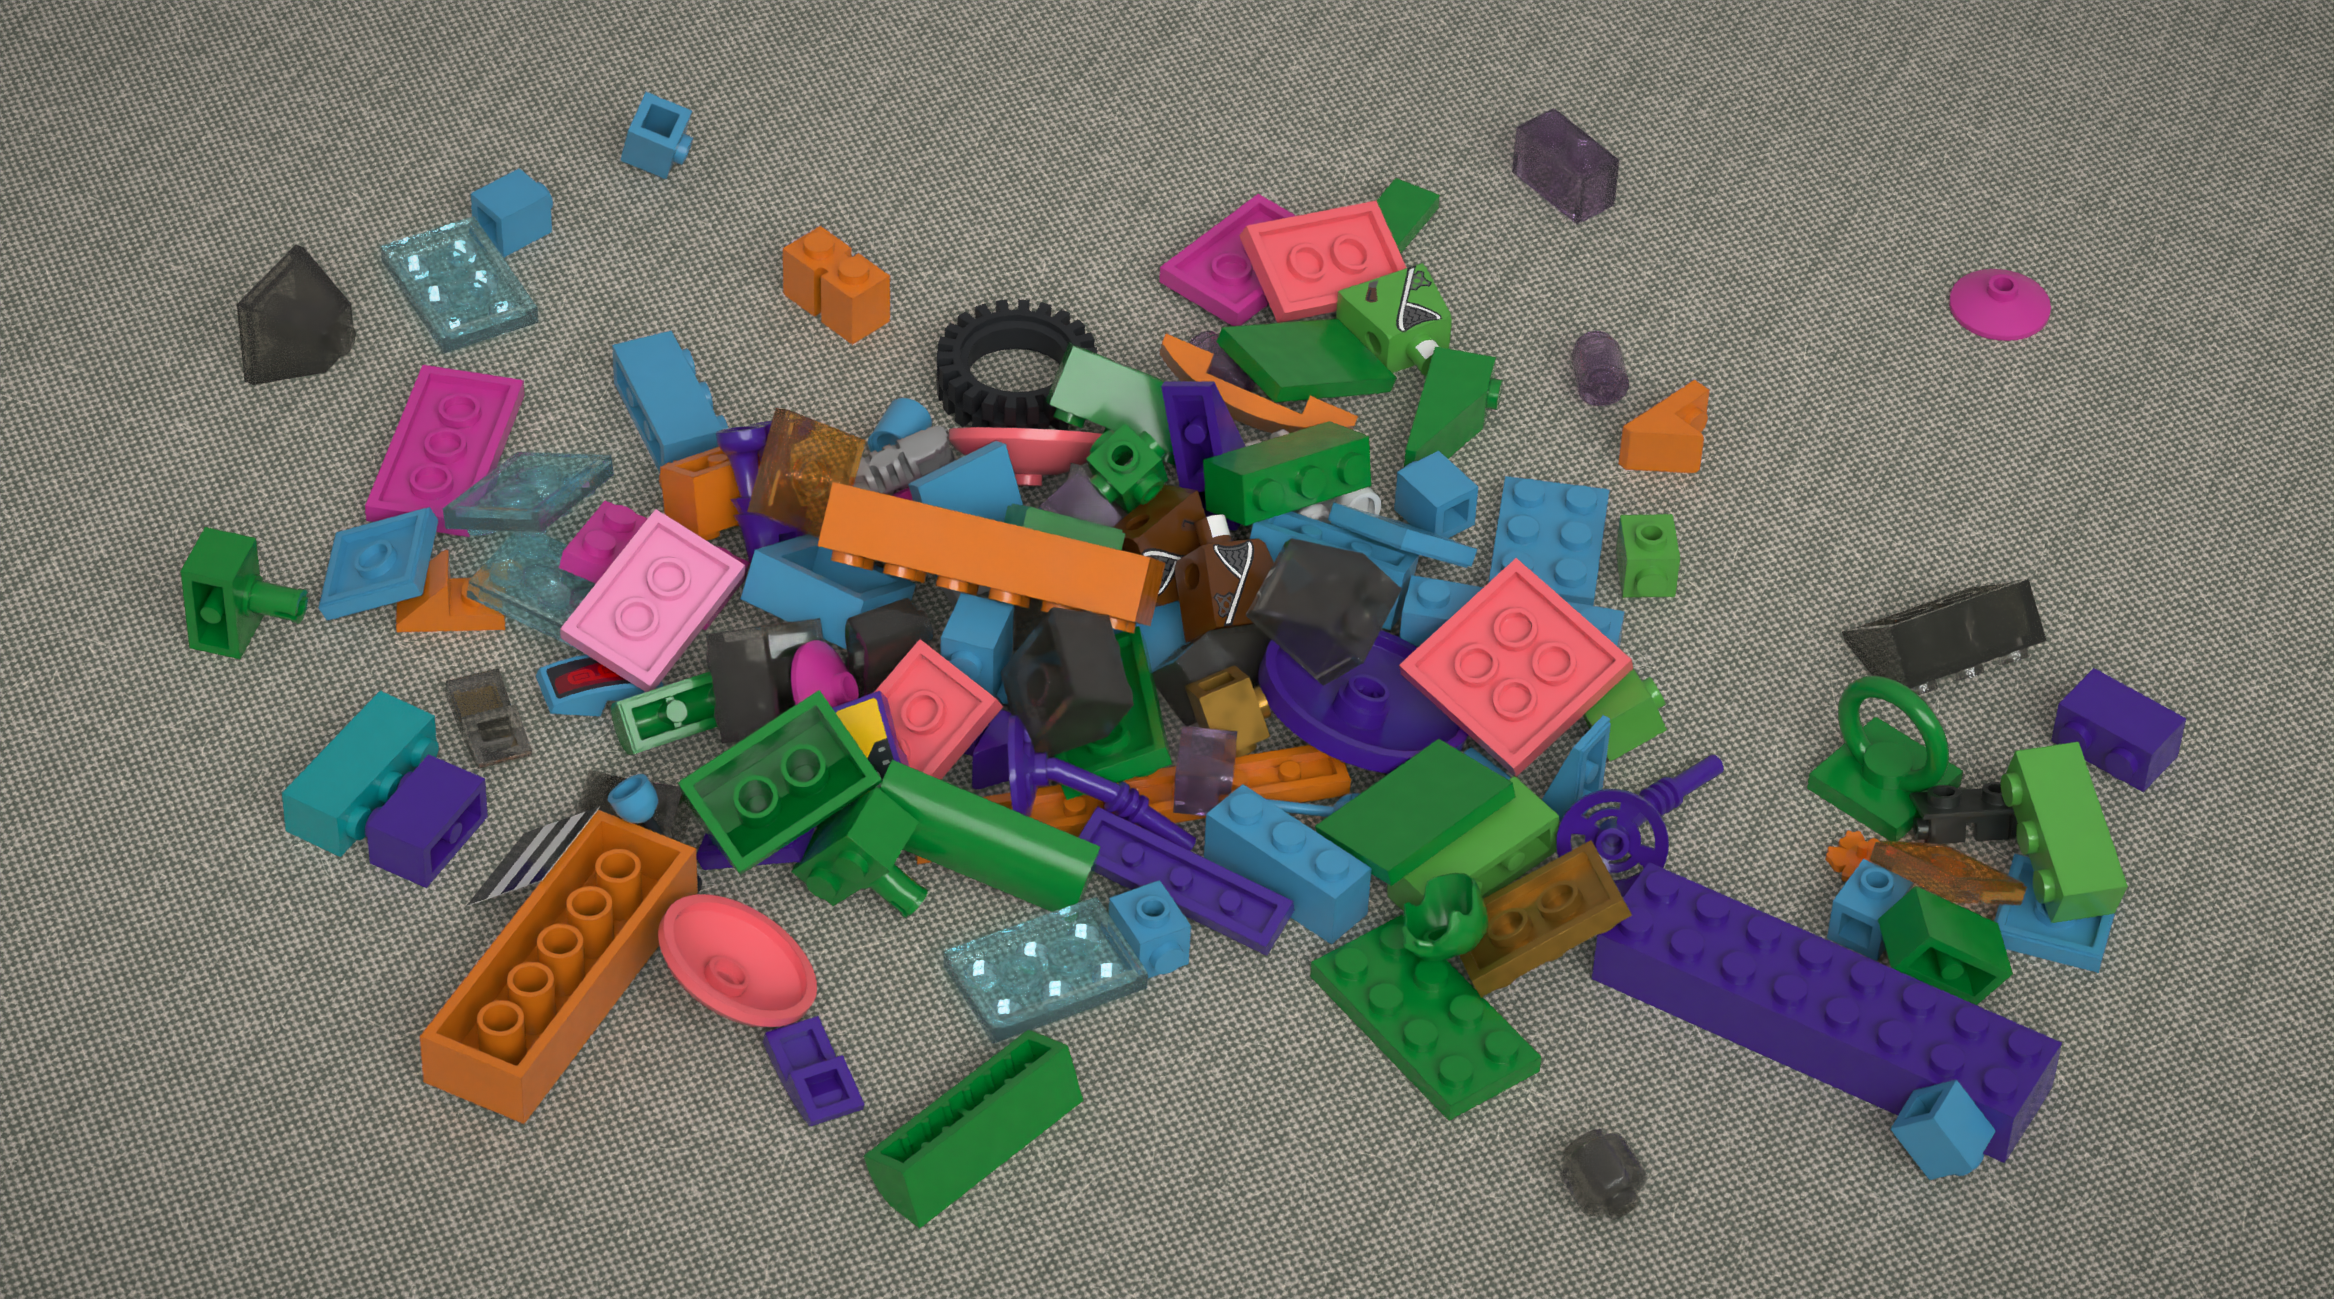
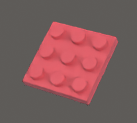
M1515 558L1399 664V668L1404 678L1505 769L1517 777L1633 670V663L1629 656L1520 560Z

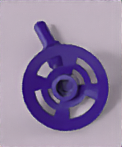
M1018 715L1009 716L1008 768L1011 802L1014 811L1030 817L1037 788L1039 786H1049L1050 780H1053L1105 802L1104 808L1107 811L1114 812L1115 815L1133 824L1136 823L1140 827L1189 851L1193 849L1196 838L1149 806V798L1139 795V791L1130 788L1129 784L1124 781L1117 784L1056 757L1048 758L1047 752L1036 753L1030 735Z
M1709 755L1673 778L1663 777L1649 787L1641 790L1639 795L1621 789H1603L1581 797L1570 806L1560 822L1556 839L1558 858L1572 851L1571 834L1585 835V843L1592 840L1609 873L1624 872L1639 863L1643 869L1637 874L1625 879L1613 880L1621 896L1624 897L1649 862L1664 868L1669 850V837L1662 816L1679 807L1683 803L1684 796L1722 774L1724 771L1722 761L1716 755ZM1601 803H1620V808H1603L1597 810L1588 818L1583 815L1586 810ZM1616 816L1615 818L1603 821L1600 826L1596 824L1602 818ZM1647 820L1654 832V848L1641 844L1639 827ZM1627 852L1631 855L1629 858L1620 862H1609V860L1621 859L1627 854Z

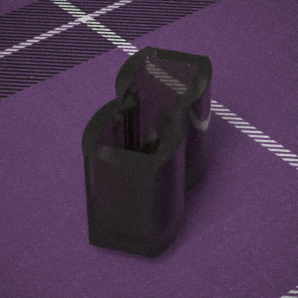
M908 597L855 615L846 621L845 642L848 656L845 660V665L849 673L856 680L858 698L874 693L919 639L927 645L929 641L933 640V629L927 614L923 610L917 611Z

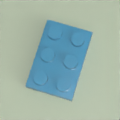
M1505 476L1488 583L1517 558L1565 601L1594 606L1610 489Z

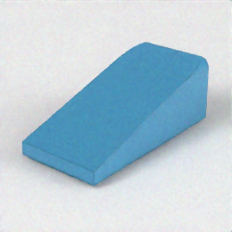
M1604 715L1572 748L1542 798V801L1559 815L1560 822L1566 811L1577 800L1589 793L1603 789L1611 726L1610 718Z

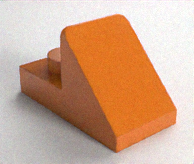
M1693 380L1624 425L1618 464L1626 470L1677 473L1698 472L1701 466L1704 436L1701 432L1708 420L1707 407L1710 390L1696 380Z
M449 550L442 551L429 562L422 596L397 602V632L505 630V577L451 578Z

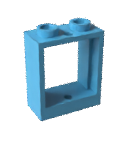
M806 534L754 551L740 599L848 651L900 634L911 620L914 610L911 599L915 590V583L904 578L884 574V569L874 565L873 571L830 561L833 550L817 546L819 538Z

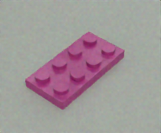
M422 364L365 504L366 521L376 522L430 507L438 518L436 532L470 537L525 396L524 380Z

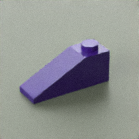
M1165 381L1161 389L1179 486L1198 490L1206 517L1217 515L1206 510L1203 460L1246 446L1214 381ZM1226 518L1229 530H1237L1241 525Z

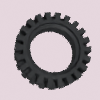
M1018 299V310H1009L1007 300L996 301V312L993 313L990 312L985 303L976 306L975 318L965 311L957 317V325L950 322L945 328V337L940 336L937 351L936 379L939 401L943 400V409L947 415L955 413V422L961 427L966 426L972 421V427L1049 429V426H1052L1055 430H1068L1069 423L1053 417L1056 407L1046 402L1052 384L1034 391H1004L981 383L974 377L970 369L979 358L986 354L1011 349L1035 351L1049 356L1060 365L1069 343L1097 353V347H1094L1095 339L1091 332L1085 334V325L1079 319L1070 323V313L1063 309L1054 317H1051V305L1043 302L1040 303L1036 312L1029 311L1030 300Z

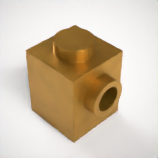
M1235 665L1185 685L1205 745L1219 758L1224 756L1227 758H1238L1247 755L1257 748V742L1270 737L1264 720L1271 717L1267 699L1259 686L1253 688L1250 678Z

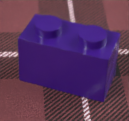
M2093 668L2058 704L2051 742L2057 745L2079 742L2084 759L2087 762L2144 793L2178 757L2187 718Z
M428 754L413 772L409 771L403 776L397 791L383 807L375 808L370 814L365 826L370 864L427 888L488 817L485 778Z

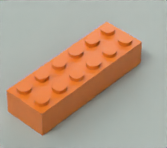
M836 482L832 483L817 545L833 550L830 561L873 571L876 560L885 563L884 574L925 583L926 575L930 573L938 575L935 586L977 596L980 585L990 588L989 599L1029 608L1031 598L1043 601L1041 611L1080 621L1082 620L1083 611L1096 613L1094 624L1129 633H1134L1136 623L1151 626L1166 564L1143 555Z
M597 810L420 1035L423 1082L525 1124L658 948L659 924L669 907L683 897L698 894L696 848Z

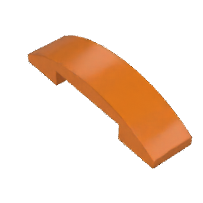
M1165 334L1162 341L1160 356L1180 381H1214L1231 417L1243 424L1269 433L1282 429L1292 433L1328 421L1352 430L1354 429L1358 416L1310 396L1303 413L1300 414L1208 374L1214 356L1213 353L1169 334Z

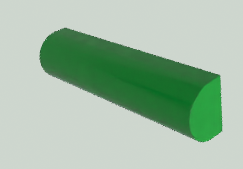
M819 636L612 703V721L622 748L628 755H634L794 702L791 687V666L794 655L802 644L813 640L820 641Z

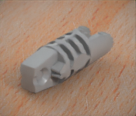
M932 426L895 441L896 444L893 446L888 444L882 447V450L879 452L876 450L868 453V457L863 458L861 456L821 480L827 500L829 499L833 482L891 495L895 493L894 490L907 488L909 483L953 462L955 458L952 448H949L948 430L944 426Z

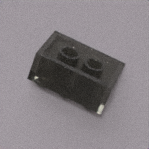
M2029 579L1978 584L1842 631L1845 643L1872 676L1893 679L1905 685L1917 695L1938 689L1936 679L1952 675L1953 681H1958L1984 673L1982 663L1996 658L1999 665L2025 659L2030 656L2028 647L2047 641Z

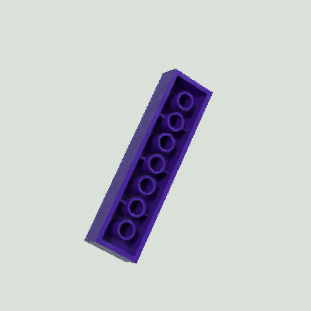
M1650 862L1623 897L1632 916L1619 922L1608 932L1597 934L1592 971L1593 980L1897 1116L1914 1090L1957 1080L1996 1130L1983 1154L2003 1163L2007 1161L2053 1088L2062 1042Z

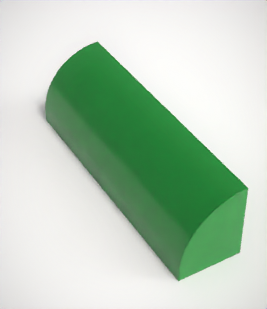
M894 760L891 761L879 789L919 822L903 850L1073 921L1093 877L1100 846Z
M1028 1029L864 1155L867 1169L875 1186L887 1203L919 1229L1083 1102V1096L1068 1045Z

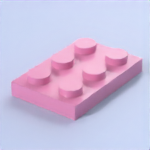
M655 509L560 628L561 639L641 690L647 692L656 689L745 575V565Z

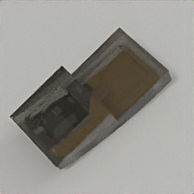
M499 668L446 681L445 693L465 745L478 769L532 755V749L517 706L510 703Z

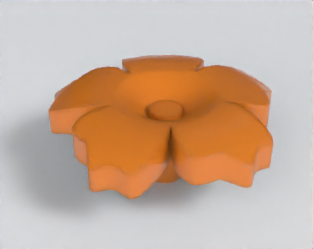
M1848 830L1845 837L1839 840L1838 847H1828L1825 859L1835 872H1842L1841 880L1847 882L1863 859L1891 870V861L1889 859L1892 857L1893 848L1889 846V841H1879L1876 838H1872L1867 842L1861 831L1851 832Z

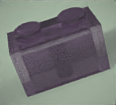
M1555 108L1516 127L1512 173L1575 224L1578 225L1615 206L1620 160Z

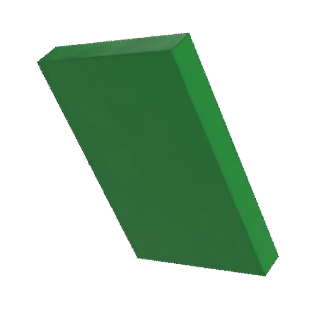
M1339 319L1222 327L1216 341L1232 360L1275 403L1308 400L1310 396L1322 399L1391 392L1397 379Z
M1437 739L1315 825V830L1318 834L1372 868V875L1392 886L1516 796L1513 782L1444 741Z

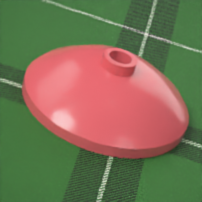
M970 427L949 429V441L964 456L994 441L1005 443L1018 486H1042L1043 475H1058L1079 468L1087 463L1086 458L1090 455L1092 445L1103 435L1092 432L1030 428Z
M696 894L675 901L662 917L658 929V939L664 960L670 972L686 992L709 1010L726 1019L748 1026L780 1027L800 1020L813 1004L817 993V981L809 959L797 942L782 927L759 911L729 898Z

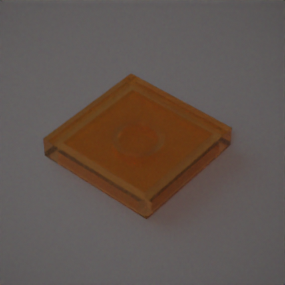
M775 408L747 512L819 538L832 483L836 482L854 487L866 440L788 409Z
M1896 841L1875 842L1869 860L1953 903L2021 905L2027 889L2023 882L1946 844Z

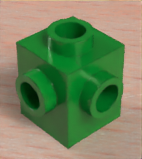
M1124 423L1116 432L1113 430L1105 432L1092 445L1090 455L1086 458L1092 474V478L1088 482L1106 503L1110 505L1115 500L1129 514L1138 505L1150 502L1161 491L1164 483L1169 480L1161 459L1165 452L1149 433L1143 430L1137 435ZM1131 458H1133L1129 464L1125 465Z

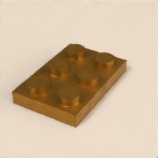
M1592 840L1484 898L1489 922L1487 933L1475 949L1466 954L1459 955L1482 998L1496 989L1507 987L1516 978L1540 965L1560 958L1566 951L1595 935L1608 932L1616 924L1629 918L1632 914Z

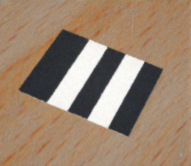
M600 807L525 832L466 906L542 881Z

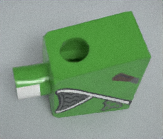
M1423 263L1338 291L1336 319H1339L1392 373L1416 366L1424 376H1427L1435 346L1449 349L1452 323L1451 314Z

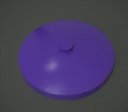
M1334 619L1297 622L1275 634L1261 661L1258 673L1259 684L1274 714L1302 740L1321 752L1345 763L1389 774L1437 739L1462 751L1468 738L1467 733L1401 675L1399 664L1418 647L1383 630L1360 623Z

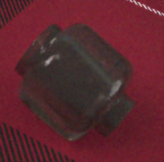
M1594 1129L1578 1137L1565 1148L1562 1154L1565 1161L1560 1168V1178L1584 1214L1595 1217L1608 1213L1610 1218L1615 1220L1630 1213L1640 1204L1641 1199L1638 1193L1646 1184L1647 1172L1622 1135L1615 1132L1604 1134L1601 1129Z

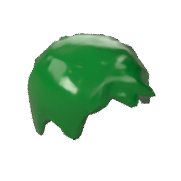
M1450 873L1434 877L1427 881L1424 897L1419 905L1414 906L1410 902L1404 904V926L1402 927L1404 941L1402 945L1406 950L1424 961H1441L1466 954L1475 949L1487 933L1489 925L1487 909L1475 879L1464 873Z

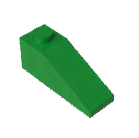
M1435 346L1406 446L1404 467L1437 451H1440L1449 459L1483 430L1488 409L1498 410L1503 380L1494 378L1496 357Z

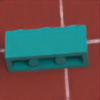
M380 690L282 792L286 832L341 857L356 840L360 841L366 837L365 826L370 814L375 808L383 807L397 791L403 776L409 771L413 772L428 754L437 758L439 743L436 738L435 715Z

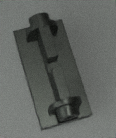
M2001 782L1986 783L1982 788L1962 790L1953 786L1938 785L1929 788L1927 792L1910 793V799L1922 817L1914 818V837L1916 840H1925L1927 845L1965 842L1966 823H1974L1973 837L1976 841L2014 840L2017 837L2018 822L2013 807L2006 806L2003 800Z

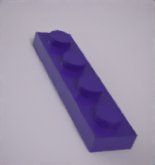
M1098 806L1078 837L1100 846L1094 872L1130 890L1160 880L1184 916L1263 955L1268 956L1295 911L1292 900Z

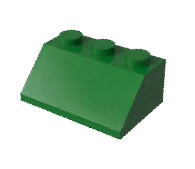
M818 690L677 783L684 801L709 838L741 876L881 784L882 779L821 691Z

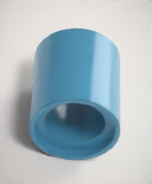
M898 398L892 401L868 439L870 452L875 450L879 452L882 450V447L888 444L893 446L896 444L895 441L930 428L932 426V419L927 409L920 403L908 398Z

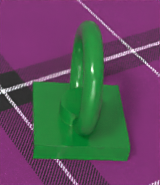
M1864 676L1851 682L1842 692L1839 699L1838 723L1845 743L1809 773L1807 789L1896 844L1913 829L1914 818H1922L1910 799V793L1927 792L1929 788L1938 785L1959 788L1961 786L1963 770L1949 762L1948 741L1943 727L1934 712L1921 697L1893 679L1881 676ZM1868 698H1879L1898 707L1916 725L1926 747L1876 716L1862 727L1860 720V706L1862 702Z

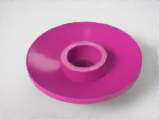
M1983 269L1963 276L1953 286L1949 299L1951 313L1961 326L1978 336L1999 341L2021 340L2035 335L2045 327L2051 312L2050 299L2046 291L2037 282L2023 274L2004 269Z
M813 640L802 644L797 649L791 666V687L795 705L818 690L821 691L832 708L858 699V686L855 678L849 673L839 654L830 645L823 641Z

